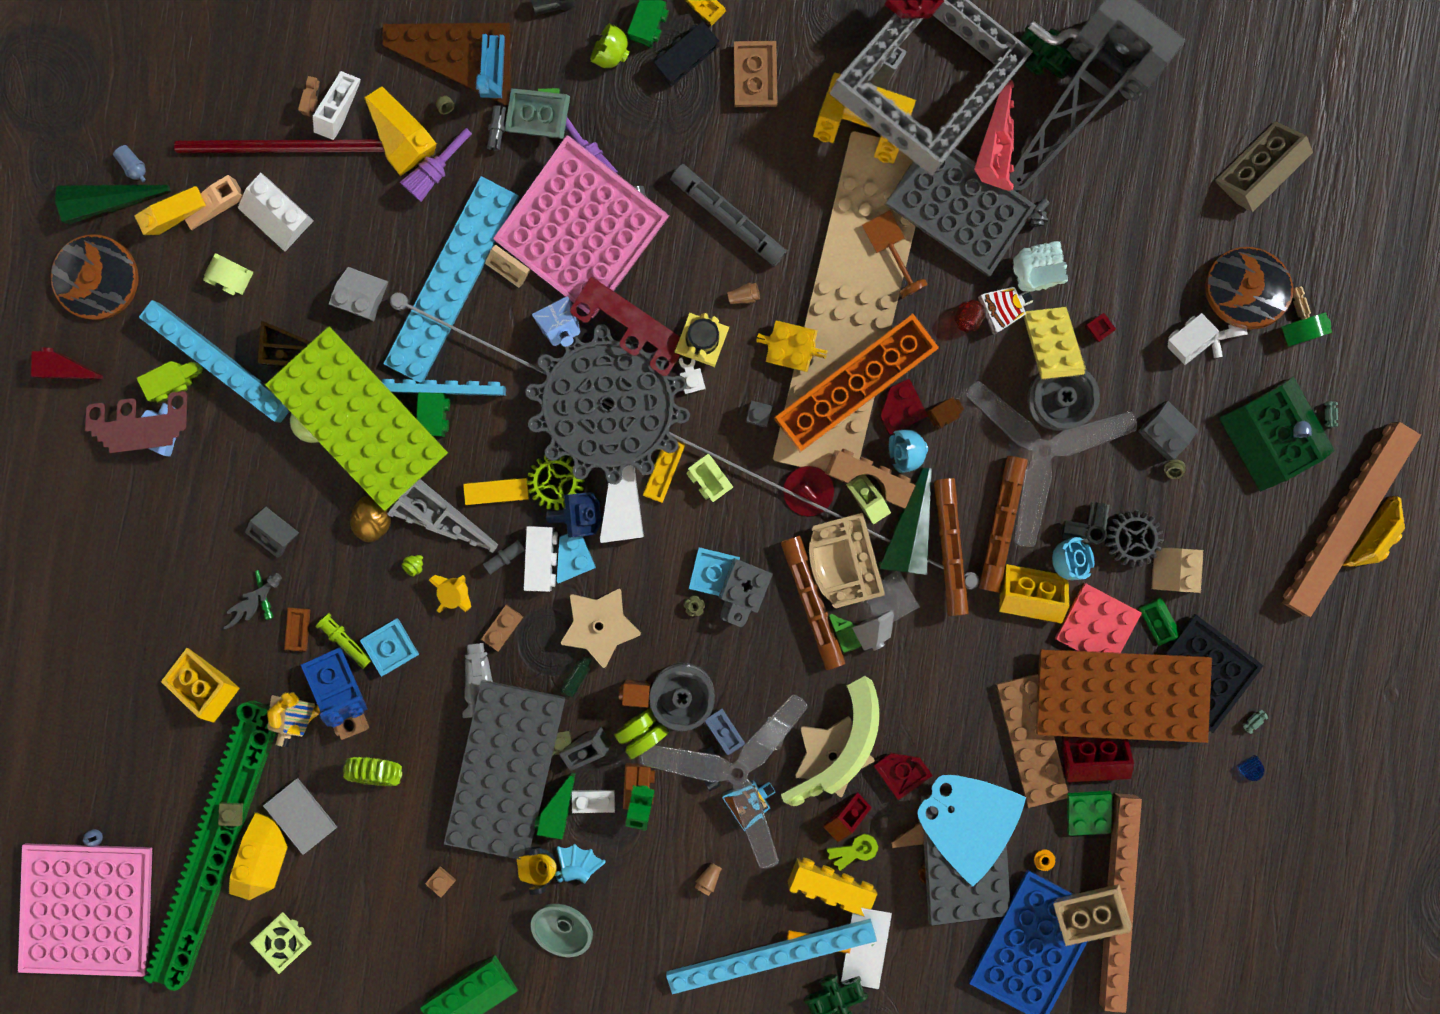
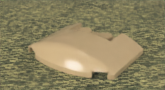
M863 513L813 526V534L809 543L812 572L820 591L833 603L832 606L834 608L885 595Z

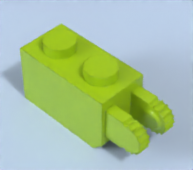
M170 361L138 377L137 380L147 400L159 404L168 400L170 393L188 390L187 386L193 384L191 379L202 374L203 366L195 362H188V364L183 365Z

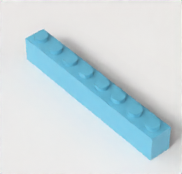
M151 300L139 316L144 322L274 422L281 423L290 412L261 380L161 303Z

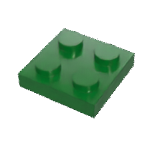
M1110 791L1067 793V832L1069 836L1111 833L1112 794Z

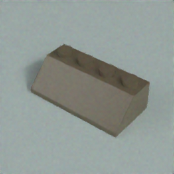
M1275 121L1215 181L1238 205L1253 212L1313 153L1306 135Z

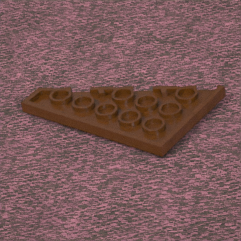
M510 23L383 24V46L405 58H409L448 79H452L477 93H480V89H477V77L481 75L483 34L488 35L489 48L490 35L498 36L499 38L500 35H504L502 98L489 99H493L505 105V107L509 106L511 94Z

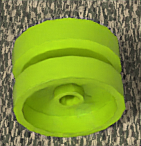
M651 708L630 719L614 734L620 744L627 743L633 739L625 749L630 759L638 757L669 733L666 726L662 723H658L650 728L657 720Z

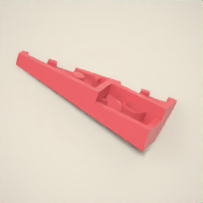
M1012 79L999 93L974 168L982 182L1007 191H1011L1014 188V184L1010 181V172L1014 171V166L1010 164L1011 155L1014 151V120L1010 116V108L1014 107V101L1010 100L1012 88H1014Z

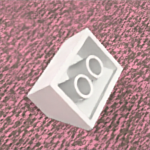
M262 173L246 188L238 206L241 212L284 251L314 221Z

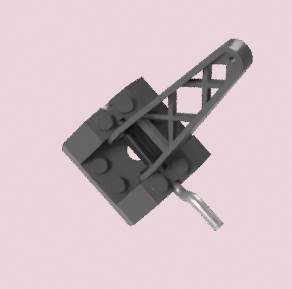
M1105 0L1081 31L1069 28L1057 36L1051 35L1033 21L1028 29L1051 45L1061 44L1070 37L1074 38V41L1067 50L1072 57L1081 60L1083 64L1014 167V171L1010 173V181L1014 184L1013 189H1025L1117 90L1126 99L1135 102L1167 66L1186 40L1136 0ZM1096 58L1114 72L1116 85L1111 90L1085 70L1087 65L1091 64ZM1079 78L1083 79L1104 97L1077 106ZM1074 86L1072 108L1055 114ZM1096 105L1075 128L1076 111ZM1072 113L1068 137L1062 143L1044 148L1045 128L1052 119ZM1040 137L1039 150L1030 153ZM1055 149V151L1042 163L1043 153ZM1039 155L1037 170L1023 174L1024 160Z

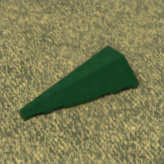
M169 185L56 186L55 203L61 221L69 225L107 211L112 213L168 194L171 190Z
M921 467V474L917 483L914 484L915 488L906 508L902 510L894 529L895 534L891 543L885 549L887 552L883 561L879 563L878 569L927 575L932 468Z

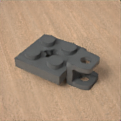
M733 558L718 597L725 600L720 618L736 626L743 627L751 611L758 613L773 573ZM748 580L750 587L746 591H743L744 587H742L741 585L743 582L746 583Z

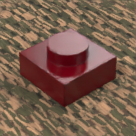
M1104 312L1085 325L1097 343L1116 330Z

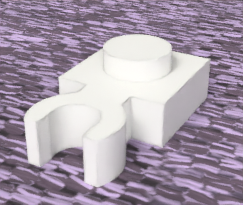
M680 358V366L686 371L680 373V376H683L687 383L684 389L685 395L705 390L701 369L694 370L695 360L691 359V363L686 365L683 363V359Z

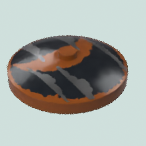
M85 235L73 239L59 251L51 269V284L57 300L67 311L89 320H104L121 313L131 303L138 287V269L130 252L119 242L102 235Z
M1240 247L1227 251L1214 262L1207 274L1205 290L1210 306L1225 322L1238 328L1260 329L1273 324L1287 311L1293 296V283L1285 265L1273 254L1259 248Z

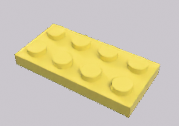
M1067 307L1025 311L1024 320L1041 379L1085 374L1084 362Z

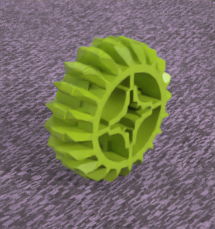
M544 455L546 462L537 459L540 466H531L536 472L535 474L528 473V476L534 477L533 481H527L528 485L534 484V488L528 491L529 493L536 491L537 494L532 499L537 500L541 498L540 506L547 502V509H551L552 504H554L555 510H559V504L561 503L565 509L564 483L573 479V485L568 494H578L576 490H584V487L578 486V482L583 483L585 479H577L573 475L574 464L570 465L573 458L569 457L565 462L564 455L559 460L551 461ZM553 464H561L571 473L559 475L556 469H554ZM547 467L549 477L547 481L539 484L540 475ZM553 475H555L556 478L563 479L561 480V483H559L560 486L558 488L556 487V485H547L551 483V480H553ZM552 488L559 499L548 498L541 490Z
M350 757L345 762L343 777L347 781L362 784L396 786L400 783L402 777V766L389 760Z

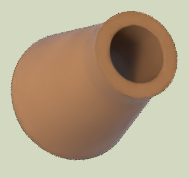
M749 282L728 292L730 304L755 303V300L760 299L757 284Z
M711 862L708 868L695 881L697 882L695 888L709 896L711 892H714L722 868Z

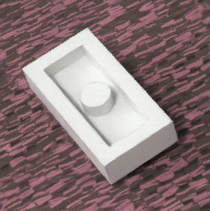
M615 790L572 791V813L615 812Z

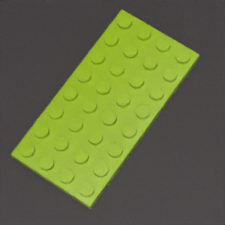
M331 327L325 329L265 384L384 511L392 506L448 454L443 446Z

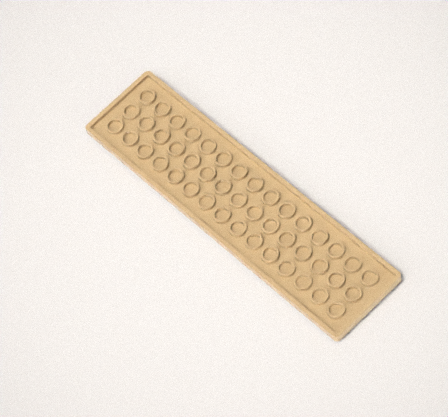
M852 132L850 135L804 325L806 328L818 330L815 340L816 348L827 350V354L819 352V354L827 355V357L824 359L813 356L808 372L794 369L785 409L891 330L904 275L889 247L876 253L862 225L891 210L905 239L895 243L894 247L906 268L916 226L890 209L885 203L913 160L901 150L898 151L894 164L884 163L874 158L879 137L859 132ZM874 398L800 453L780 427L773 459L777 462L793 466H814L826 471L834 451H841L844 448L853 452V457L860 460Z

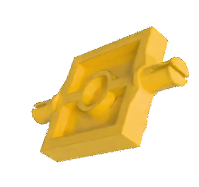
M777 320L775 321L773 333L770 336L762 334L757 336L765 339H757V343L768 345L766 362L808 372L813 356L826 359L827 355L819 354V352L824 354L828 352L827 350L816 348L815 340L818 330Z

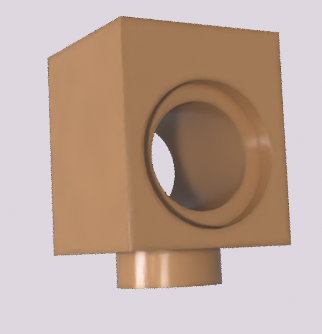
M362 714L356 718L349 717L345 719L344 723L333 727L335 734L343 740L369 729V725L365 715ZM346 720H351L354 723L353 730L346 728Z

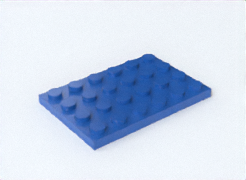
M1027 870L1010 901L1005 916H1002L968 981L969 984L1025 1014H1050L1088 942L1066 946L1053 904L1055 900L1074 894Z

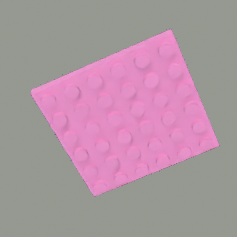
M567 135L493 240L565 297L568 296L574 303L591 276L614 291L670 215ZM580 303L577 305L589 314L590 308L587 304ZM599 308L596 309V311H595V313L593 314L592 318H594V317L597 315V313L600 311Z
M23 844L18 972L141 977L147 975L152 848Z

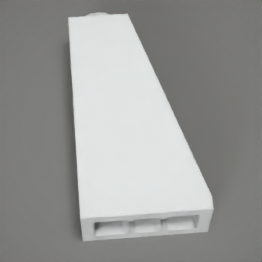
M632 465L624 467L620 483L615 485L608 484L600 536L601 543L644 537L635 467Z

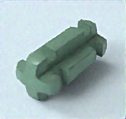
M1337 402L1325 403V406H1327V409H1325L1326 427L1338 426V423H1336V420H1338Z
M1261 709L1257 710L1258 713H1254L1247 720V724H1243V728L1250 734L1253 733V729L1256 730L1264 723V719H1268L1267 714Z

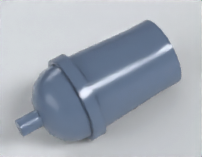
M127 145L117 148L113 156L125 171V175L131 179H140L142 182H145L146 179L143 177L146 173L145 164L137 158Z

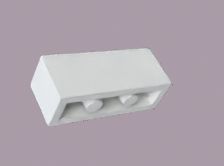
M527 526L525 591L550 592L552 587L556 585V574H552L553 566H556L557 553H553V548L558 542V532H554V527Z

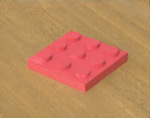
M1084 583L1055 639L1077 651L1121 653L1142 613Z

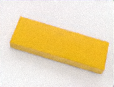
M677 441L678 448L674 453L660 450L643 496L663 503L686 444Z
M528 478L463 484L465 505L529 499Z

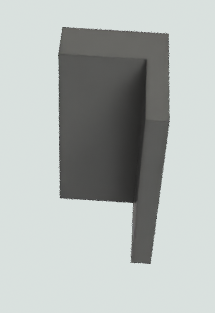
M267 507L250 520L245 531L246 534L277 558L284 553L287 545L299 534L297 530Z

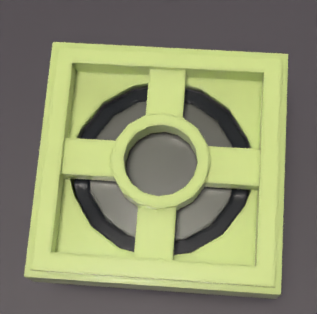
M283 912L250 942L278 974L312 943L304 935V928L298 927V922L293 919L290 920Z

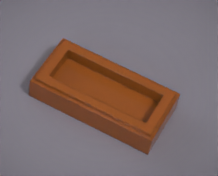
M288 607L284 650L307 651L310 609Z

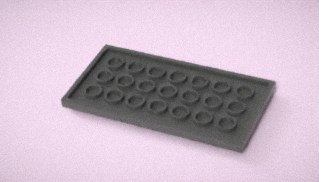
M481 680L444 845L515 859L525 856V849L531 847L535 831V821L539 814L565 697Z

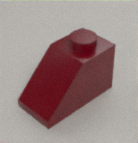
M857 792L833 813L823 827L839 842L855 831L872 807Z

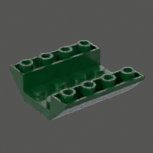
M1294 376L1276 385L1273 390L1248 404L1237 407L1219 417L1220 422L1260 492L1295 477L1325 460L1335 451ZM1300 421L1308 422L1311 426L1312 436L1294 437V426Z

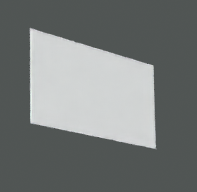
M861 908L864 916L852 913L851 923L871 919L877 942L853 947L850 953L846 952L841 982L860 976L861 986L879 989L892 913Z

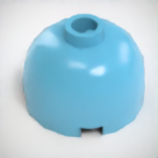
M894 431L895 435H891L889 439L890 458L894 457L896 464H893L894 468L900 473L916 470L923 464L928 452L927 443L915 431Z
M1074 537L1059 543L1053 551L1052 561L1055 571L1066 580H1083L1091 575L1089 572L1090 568L1094 567V555L1091 547L1080 541L1083 540L1082 538Z

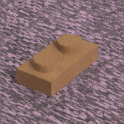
M505 605L481 640L499 652L523 619V616L510 606Z

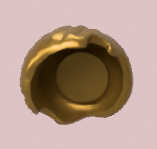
M370 495L362 497L354 506L350 518V526L354 534L365 542L378 540L390 527L391 516L387 513L391 507L384 511Z

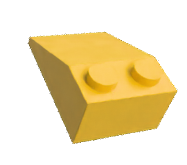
M189 648L184 650L161 681L198 718L213 723L240 689L227 676Z

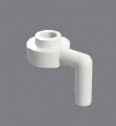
M1228 325L1229 329L1219 331L1218 339L1211 344L1214 358L1223 357L1220 340L1247 335V329Z

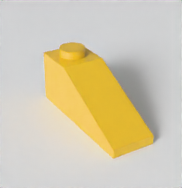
M194 186L147 207L136 214L135 218L143 235H160L206 205L198 187Z

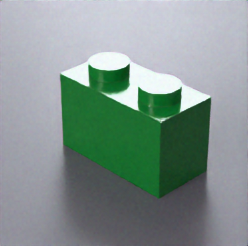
M639 0L627 33L628 39L649 47H653L654 42L658 43L662 32L659 29L662 22H666L669 13L666 2L662 0Z
M418 392L417 420L432 436L445 437V432L449 431V420H446V411L450 410V399L444 393Z

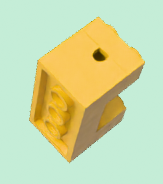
M835 72L813 137L818 138L822 142H834L842 119L873 129L830 94L836 81L841 76V74ZM876 87L877 91L887 99L893 100L894 104L906 114H912L916 102L915 99ZM881 135L874 158L884 163L894 164L899 149Z

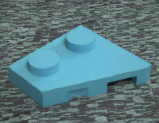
M568 534L559 538L557 583L596 568L583 536L568 538Z

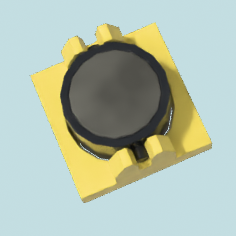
M689 313L675 353L715 367L729 327L720 324L715 316L712 319L708 318L707 313H703L701 316Z

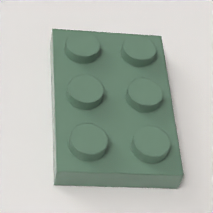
M511 88L505 131L563 139L570 96L567 94Z

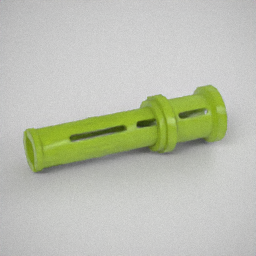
M328 613L315 627L317 629L321 628L329 636L328 639L330 641H335L364 669L372 660L344 632V627L339 626L331 618L332 615Z

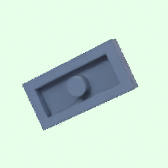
M723 708L711 714L705 721L727 755L745 745L744 740Z

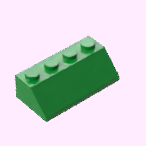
M494 955L426 999L420 1009L423 1014H483L516 993L518 989Z

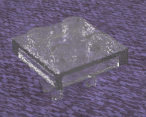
M895 571L881 579L885 593L884 596L867 600L875 616L892 610L894 613L893 622L919 608L900 571Z

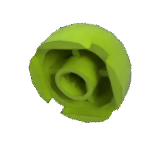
M609 23L601 33L603 36L596 42L590 57L591 62L603 68H613L620 61L624 63L629 55V51L626 50L628 45L626 35L618 27Z

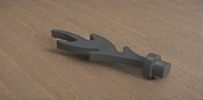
M275 573L267 578L268 583L261 588L243 594V597H248V600L234 605L227 611V614L237 611V615L223 628L229 629L234 626L245 612H247L245 620H250L257 610L259 596H261V601H265L270 588H276L282 577Z

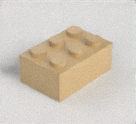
M1119 884L1057 898L1053 903L1066 946L1127 933L1132 928Z

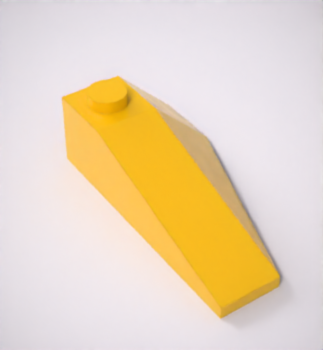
M380 87L365 97L372 120L376 125L379 139L382 141L386 158L400 176L423 162L426 156L430 157L435 153L437 143L425 128L388 91Z

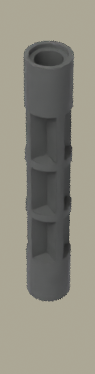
M685 164L680 165L674 172L670 180L716 217L773 267L780 262L787 253L783 246L761 230Z

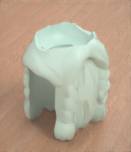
M1054 241L1030 248H1023L1013 258L1014 273L1018 276V287L1020 290H1046L1049 287L1064 284L1068 281V275H1065L1067 264L1063 261L1060 242Z

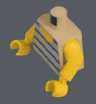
M284 693L281 697L272 695L270 709L267 712V728L270 731L278 732L276 745L289 747L291 735L303 736L309 722L320 714L318 704L315 706L314 703L299 700L294 693H290V695Z

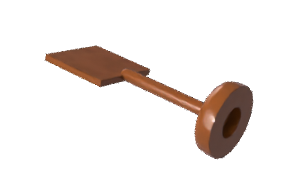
M891 210L862 225L876 253L888 247L892 252L908 283V286L900 290L902 299L928 285L925 279L912 281L894 247L895 243L905 239Z

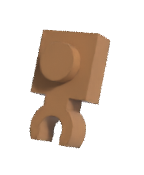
M311 76L307 78L306 89L303 90L298 108L303 115L312 117V113L317 109L318 99H316V92L320 84L317 78Z

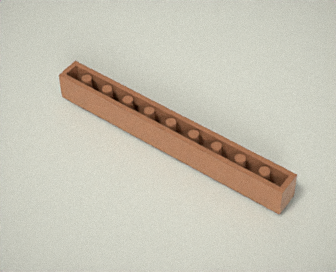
M1393 422L1384 428L1382 439L1371 450L1373 454L1369 460L1362 464L1360 468L1362 472L1359 477L1355 478L1350 484L1349 489L1351 490L1339 502L1338 507L1340 508L1337 513L1328 520V528L1325 533L1320 534L1316 541L1317 546L1314 551L1309 552L1305 559L1306 564L1303 569L1296 573L1294 584L1285 591L1282 603L1306 617L1313 615L1421 437V434L1403 423Z
M1114 793L1108 887L1120 885L1133 926L1142 799L1136 795ZM1132 928L1130 932L1104 938L1099 1004L1104 1011L1126 1013Z

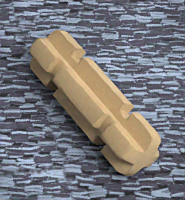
M1302 286L1293 288L1292 296L1295 299L1293 302L1297 315L1301 317V320L1309 318V314H1311L1307 299L1303 297L1305 293Z

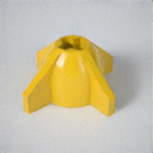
M434 575L429 579L438 588L437 597L441 603L437 609L439 613L446 607L452 609L459 606L465 612L471 608L468 587L463 575L459 578L450 579Z

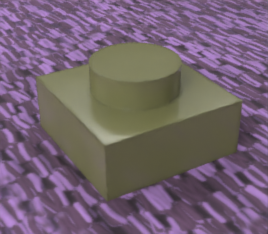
M570 730L557 733L552 756L558 755L572 744Z
M222 802L219 804L218 825H242L243 803Z

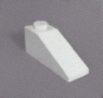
M342 71L339 73L313 115L314 133L332 140L335 139L345 121L360 84L359 78Z

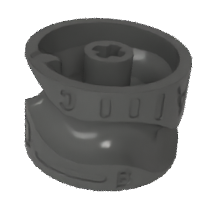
M1087 370L1082 375L1041 379L1039 374L1030 385L1027 395L1028 408L1032 417L1041 426L1054 431H1063L1084 425L1093 417L1100 401L1096 380Z
M687 662L671 664L657 675L650 692L651 709L658 721L670 729L677 731L694 729L703 724L713 710V683L709 675L697 665ZM682 693V695L685 694L686 697L685 699H681L679 695Z

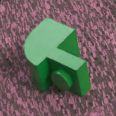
M1326 312L1282 326L1288 347L1332 333L1331 321L1327 317Z
M644 785L633 786L626 827L646 831L654 796L653 789Z

